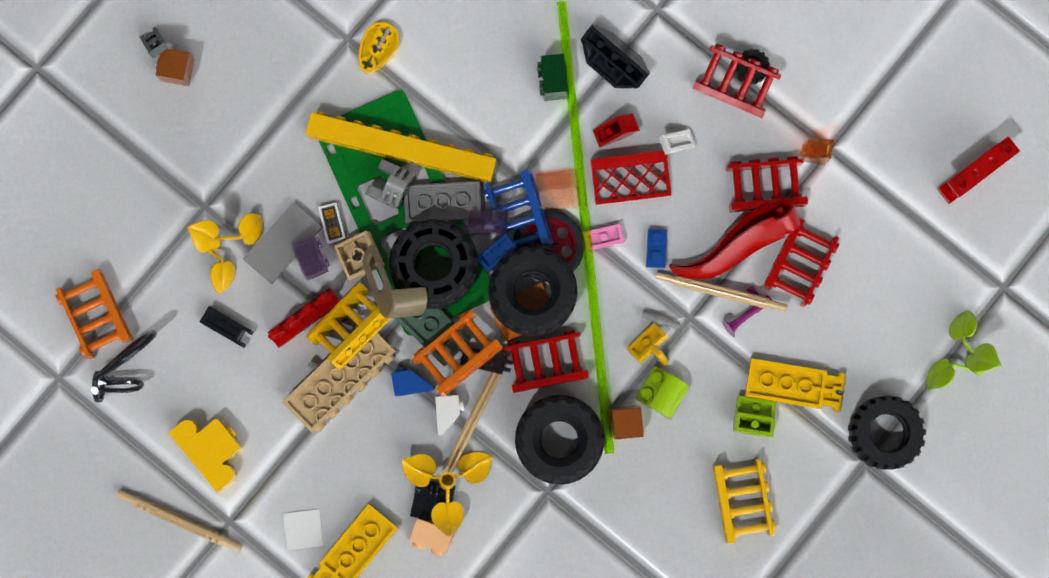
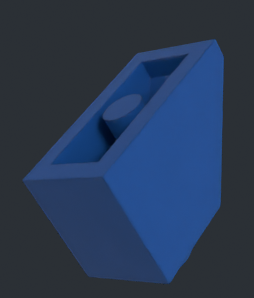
M406 367L397 368L395 373H391L396 397L434 391V387L411 370H407Z

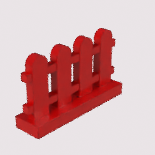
M329 287L267 332L269 334L268 338L275 342L278 348H281L328 314L340 300Z

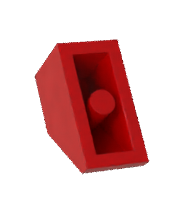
M630 113L613 118L594 129L593 133L600 148L625 139L640 131L634 114Z

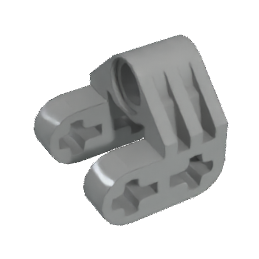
M382 159L378 169L390 175L384 190L369 185L365 194L398 210L402 203V198L409 184L412 183L415 174Z

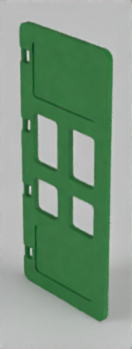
M401 90L392 92L341 115L348 122L353 123L356 120L365 123L364 126L372 127V125L382 127L383 131L390 132V130H396L401 132L403 136L408 137L409 134L419 136V140L427 141L406 94ZM319 141L359 232H371L378 250L381 251L384 257V269L392 290H397L390 276L389 259L382 246L381 238L402 228L407 229L412 225L405 222L404 196L397 216L374 225L357 189L360 185L378 177H382L385 183L387 182L390 175L378 169L382 159L400 167L409 163L334 144L336 154L330 156L326 146L331 144ZM424 167L432 184L446 183L441 171ZM357 197L360 207L354 209L350 199ZM463 220L449 221L461 228L471 239ZM437 246L421 250L415 260L417 273L428 281H438L445 278L452 266V260L448 252ZM479 260L477 277L469 293L456 304L441 309L450 319L489 302L488 285L490 278ZM402 326L404 332H405L407 335L412 336V335Z

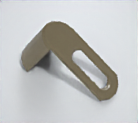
M369 246L363 257V268L381 315L386 319L422 315L428 302L426 288L392 290L376 246ZM372 256L375 258L380 276L384 282L381 291L378 290L369 266Z

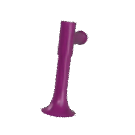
M753 285L746 290L749 293L759 295ZM752 306V308L731 322L722 321L723 326L731 336L735 337L736 329L764 308Z

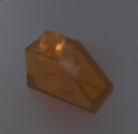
M808 139L805 145L802 144L800 155L803 156V161L825 165L831 159L834 140Z

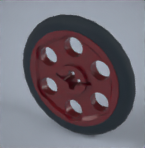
M544 210L547 223L550 225L553 244L560 243L552 246L551 251L561 255L574 272L583 258L585 249L581 229L568 215L559 211ZM532 223L517 228L513 241L536 234L538 231L536 224ZM560 228L567 229L568 236L566 238L558 237L557 231ZM538 241V242H535V244H533V245H525V246H529V247L541 246V247H543L544 245H542V242L539 243V241ZM567 246L572 249L571 256L564 257L561 254L563 247ZM528 275L529 277L534 278L536 280L547 282V280L540 275Z

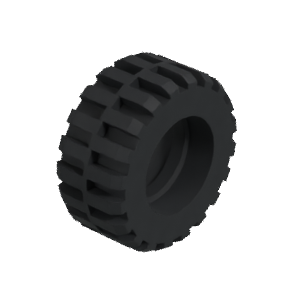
M885 395L869 399L864 404L859 405L855 414H852L850 418L852 421L848 425V431H850L848 440L852 443L853 447L851 449L858 455L857 458L860 461H864L870 467L881 470L905 467L906 464L912 463L914 458L920 455L922 452L920 448L925 445V440H923L924 435H926V429H923L924 419L920 418L918 415L920 413L919 410L913 408L912 403L908 400H902L901 397ZM888 414L896 417L903 427V440L900 446L892 451L880 450L871 441V423L880 415Z

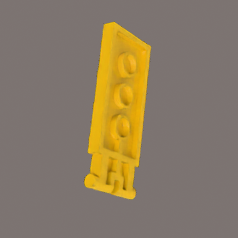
M751 358L745 397L822 409V406L833 407L834 412H840L843 395H837L836 390L844 391L846 374L838 373V376L827 375L825 370Z
M368 504L320 561L319 565L321 568L315 575L311 573L307 578H358L399 528L372 505Z

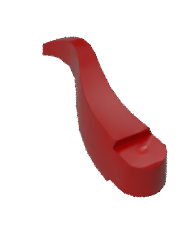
M780 201L770 206L764 204L739 220L708 255L699 261L688 264H669V268L674 274L694 279H709L719 276L759 249L785 238V234L795 231L800 225L796 209L790 201Z

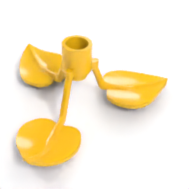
M248 213L244 215L238 225V230L241 234L239 236H217L219 228L215 222L210 220L199 221L187 227L195 248L200 252L209 251V254L219 260V263H214L210 270L211 283L218 294L223 293L232 284L236 274L233 263L230 261L223 262V259L215 253V250H218L220 247V240L243 238L246 245L256 243L263 232V218L261 214Z
M482 452L465 454L459 459L457 464L458 469L462 473L452 474L451 472H444L441 476L432 475L436 471V463L428 455L417 454L402 459L403 472L410 483L417 487H426L430 482V478L438 479L440 486L446 490V503L440 502L436 504L431 512L434 525L446 536L454 534L459 529L464 518V510L459 502L450 503L449 501L450 489L455 485V479L465 476L466 481L471 484L483 482L489 474L492 456Z

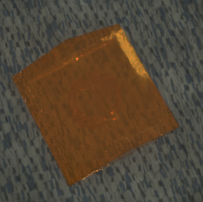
M573 169L536 174L537 189L543 210L579 207Z

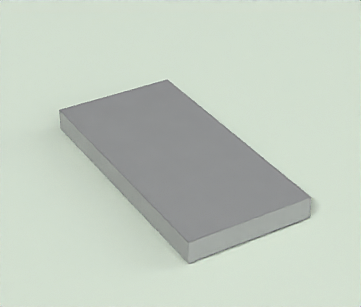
M480 181L409 185L404 194L406 224H414L428 219L441 221L482 219Z
M293 202L246 254L243 260L270 284H273L323 227Z

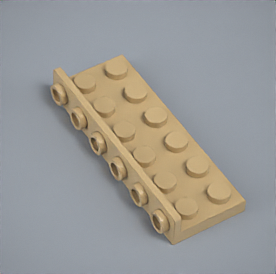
M376 333L341 370L337 369L326 359L282 403L311 433L315 431L319 433L326 426L324 422L328 418L333 419L340 413L339 408L343 404L348 405L354 399L352 395L357 390L361 392L368 385L366 381L370 377L374 379L382 371L380 368L385 363L389 365L396 358L394 356L396 351Z

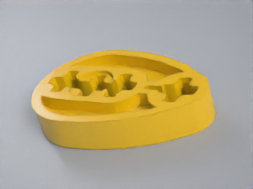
M377 22L369 26L365 31L358 55L359 67L363 73L371 74L381 69L397 52L400 38L397 30L391 24ZM388 28L391 34L385 36L386 43H381V52L377 51L374 53L372 47H377L379 44L377 38H382V30H387ZM371 60L372 67L365 69L363 63H368Z

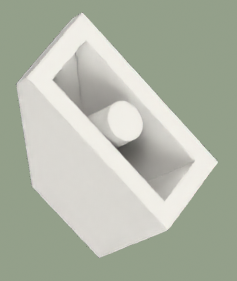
M459 395L435 397L438 436H443L461 415L460 411H464L463 399H459Z

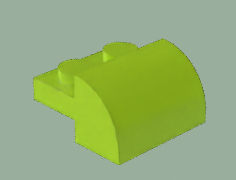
M654 366L635 399L671 420L690 386L676 376Z
M738 396L733 419V432L773 438L776 402Z

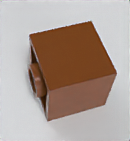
M166 49L160 53L157 60L156 76L161 82L189 87L195 59L188 52Z
M639 405L610 408L612 431L615 440L644 437L642 410Z

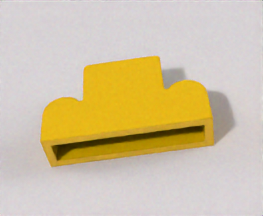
M214 419L200 431V427L195 421L184 420L168 432L217 493L223 491L236 479L235 468L226 465V462L241 451L243 446L236 439L235 436L237 434L231 426L226 427L222 420Z

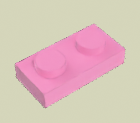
M621 224L583 232L587 252L625 243Z

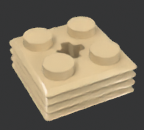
M363 231L334 245V250L348 280L353 281L366 275L363 268L364 254L369 246H376L370 231ZM378 250L379 256H380L381 261H382V264H383V266H384V265H385V264H384V261H383V259H382V257H381V255H380V252H379V250ZM358 252L363 254V256H361V260L356 259ZM374 256L371 257L369 263L371 271L378 269Z

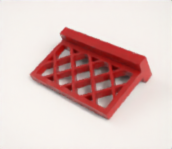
M664 151L590 159L596 205L672 196L667 161L668 155H665ZM663 162L664 171L658 176L651 169L655 163ZM644 164H652V165L648 168V167H647L646 165H644ZM637 165H642L647 169L641 179L632 172ZM620 167L628 171L622 181L613 175L617 168ZM596 170H605L610 175L602 183L596 177ZM649 171L658 178L652 186L643 181ZM630 174L639 180L633 189L624 183ZM611 176L620 182L614 191L605 185ZM661 180L666 184L667 192L658 193L653 188ZM642 182L649 190L645 195L640 196L634 190ZM622 184L630 190V193L624 198L616 194V191ZM602 187H605L612 193L607 200L599 201L598 193Z

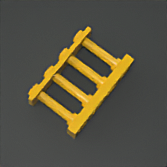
M361 282L354 286L306 335L315 346L321 343L331 353L327 359L339 370L391 319H386L381 315L378 307L367 297L370 291ZM360 302L372 312L365 320L353 310ZM347 315L358 325L351 334L339 324ZM333 329L344 339L337 348L326 338Z
M754 459L755 465L729 470L722 468V465L712 466L727 544L735 543V538H738V535L767 531L768 536H774L773 531H776L775 521L771 520L770 512H773L771 500L768 501L767 499L769 485L767 481H764L763 476L766 473L764 462H761L760 459ZM757 473L758 485L734 489L726 488L725 480H728V477ZM760 492L762 504L739 508L729 507L728 499H731L733 496ZM762 511L764 513L765 523L738 528L732 524L734 516Z

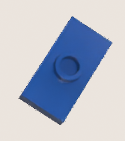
M505 233L477 257L486 271L490 273L506 254L519 248L510 236Z

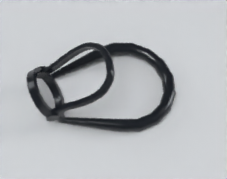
M155 330L142 335L102 370L95 371L92 379L91 393L96 403L103 401L105 392L130 393L139 391L144 387V382L141 380H106L104 376L126 363L145 348L157 336ZM121 384H136V385H138V386L130 387V388H106V387H105V385H121Z

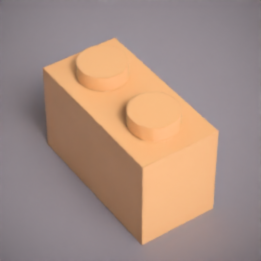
M417 518L409 541L413 542L412 546L423 549L425 546L431 548V553L441 556L442 553H447L453 534L446 536L434 523Z

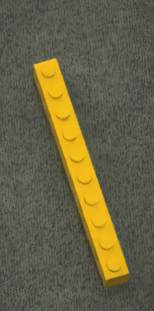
M321 111L311 112L305 133L307 138L485 183H492L497 159L493 158L494 155L483 153L482 155L475 154L474 150L464 148V151L456 149L457 146L452 144L439 145L438 141L427 139V141L419 140V136L409 134L408 137L403 136L401 132L396 130H390V132L383 131V128L380 126L372 125V127L364 126L365 123L356 120L353 123L348 122L346 118L341 116H335V118L328 117L327 113Z

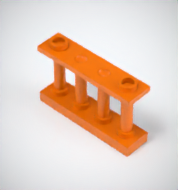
M99 269L91 272L93 277L91 281L67 292L58 287L56 288L57 294L55 295L58 303L63 305L81 344L79 347L83 357L91 360L95 358L92 351L117 339L125 343L133 340L105 276ZM92 288H98L101 294L98 296L99 298L73 310L68 299ZM100 305H106L108 309L107 315L82 327L80 326L77 316ZM109 322H114L116 327L114 333L88 344L85 333Z
M472 310L460 315L459 321L426 348L416 351L414 353L415 357L412 358L416 365L422 362L437 380L438 387L436 390L442 397H445L503 349L497 339L489 341L475 324L473 319L477 316ZM467 325L484 345L483 350L479 353H474L458 334V331ZM451 337L468 357L469 362L464 366L459 365L443 346ZM435 350L441 354L453 369L454 374L449 378H444L428 358Z

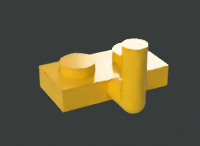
M655 323L646 329L627 348V351L639 363H642L651 353L658 358L663 366L669 363L664 353L658 348L668 336Z

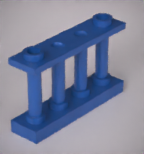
M528 169L520 171L522 177L519 180L496 188L491 183H485L486 189H484L486 199L490 200L500 237L507 233V231L533 223L534 225L536 224L538 231L534 235L513 241L519 248L538 241L539 243L542 242V245L545 246L553 244L532 171ZM520 187L526 189L527 195H525V198L499 206L496 195ZM526 205L531 206L533 213L530 216L504 224L502 213Z

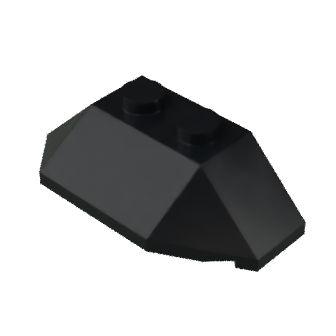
M592 24L582 36L581 43L583 44L587 65L614 88L638 89L650 75L642 57L613 32Z

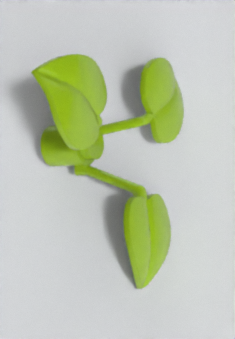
M967 310L958 315L949 326L950 337L954 340L962 338V342L971 353L965 359L966 365L951 364L947 358L935 362L927 376V387L929 390L940 389L949 385L955 377L954 367L964 369L965 371L970 370L976 375H982L986 371L1002 366L997 351L992 344H981L973 351L966 341V337L972 336L977 328L976 317L971 311Z

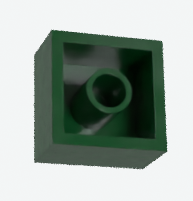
M564 54L541 56V61L537 62L538 78L542 77V80L539 81L540 96H544V101L567 99L568 89Z

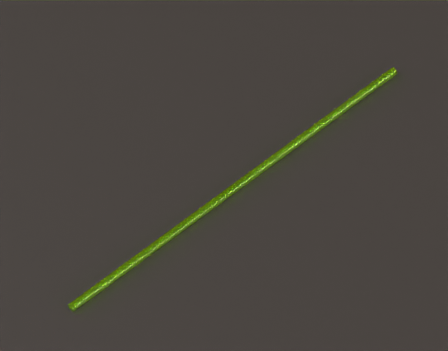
M565 1L557 2L568 89L567 103L601 424L605 438L604 452L605 454L614 453L567 4Z

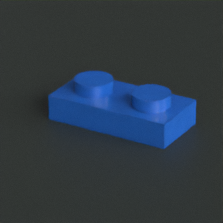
M648 229L646 268L665 269L667 230Z

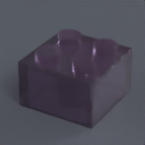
M308 235L290 243L303 276L307 281L329 272L327 267L330 266L327 256L321 254L320 249L323 247L319 238L314 237V235Z

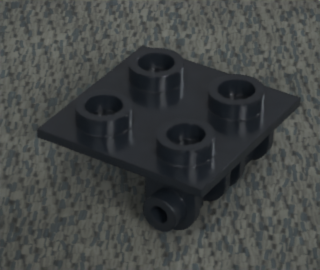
M430 481L426 487L415 486L410 517L432 521L431 512L434 506L440 502L446 503V490L440 486L439 482ZM456 486L450 489V503L453 501Z

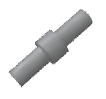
M643 311L641 318L655 322L656 325L661 327L664 325L677 330L679 328L680 322L668 319L662 314L655 315Z

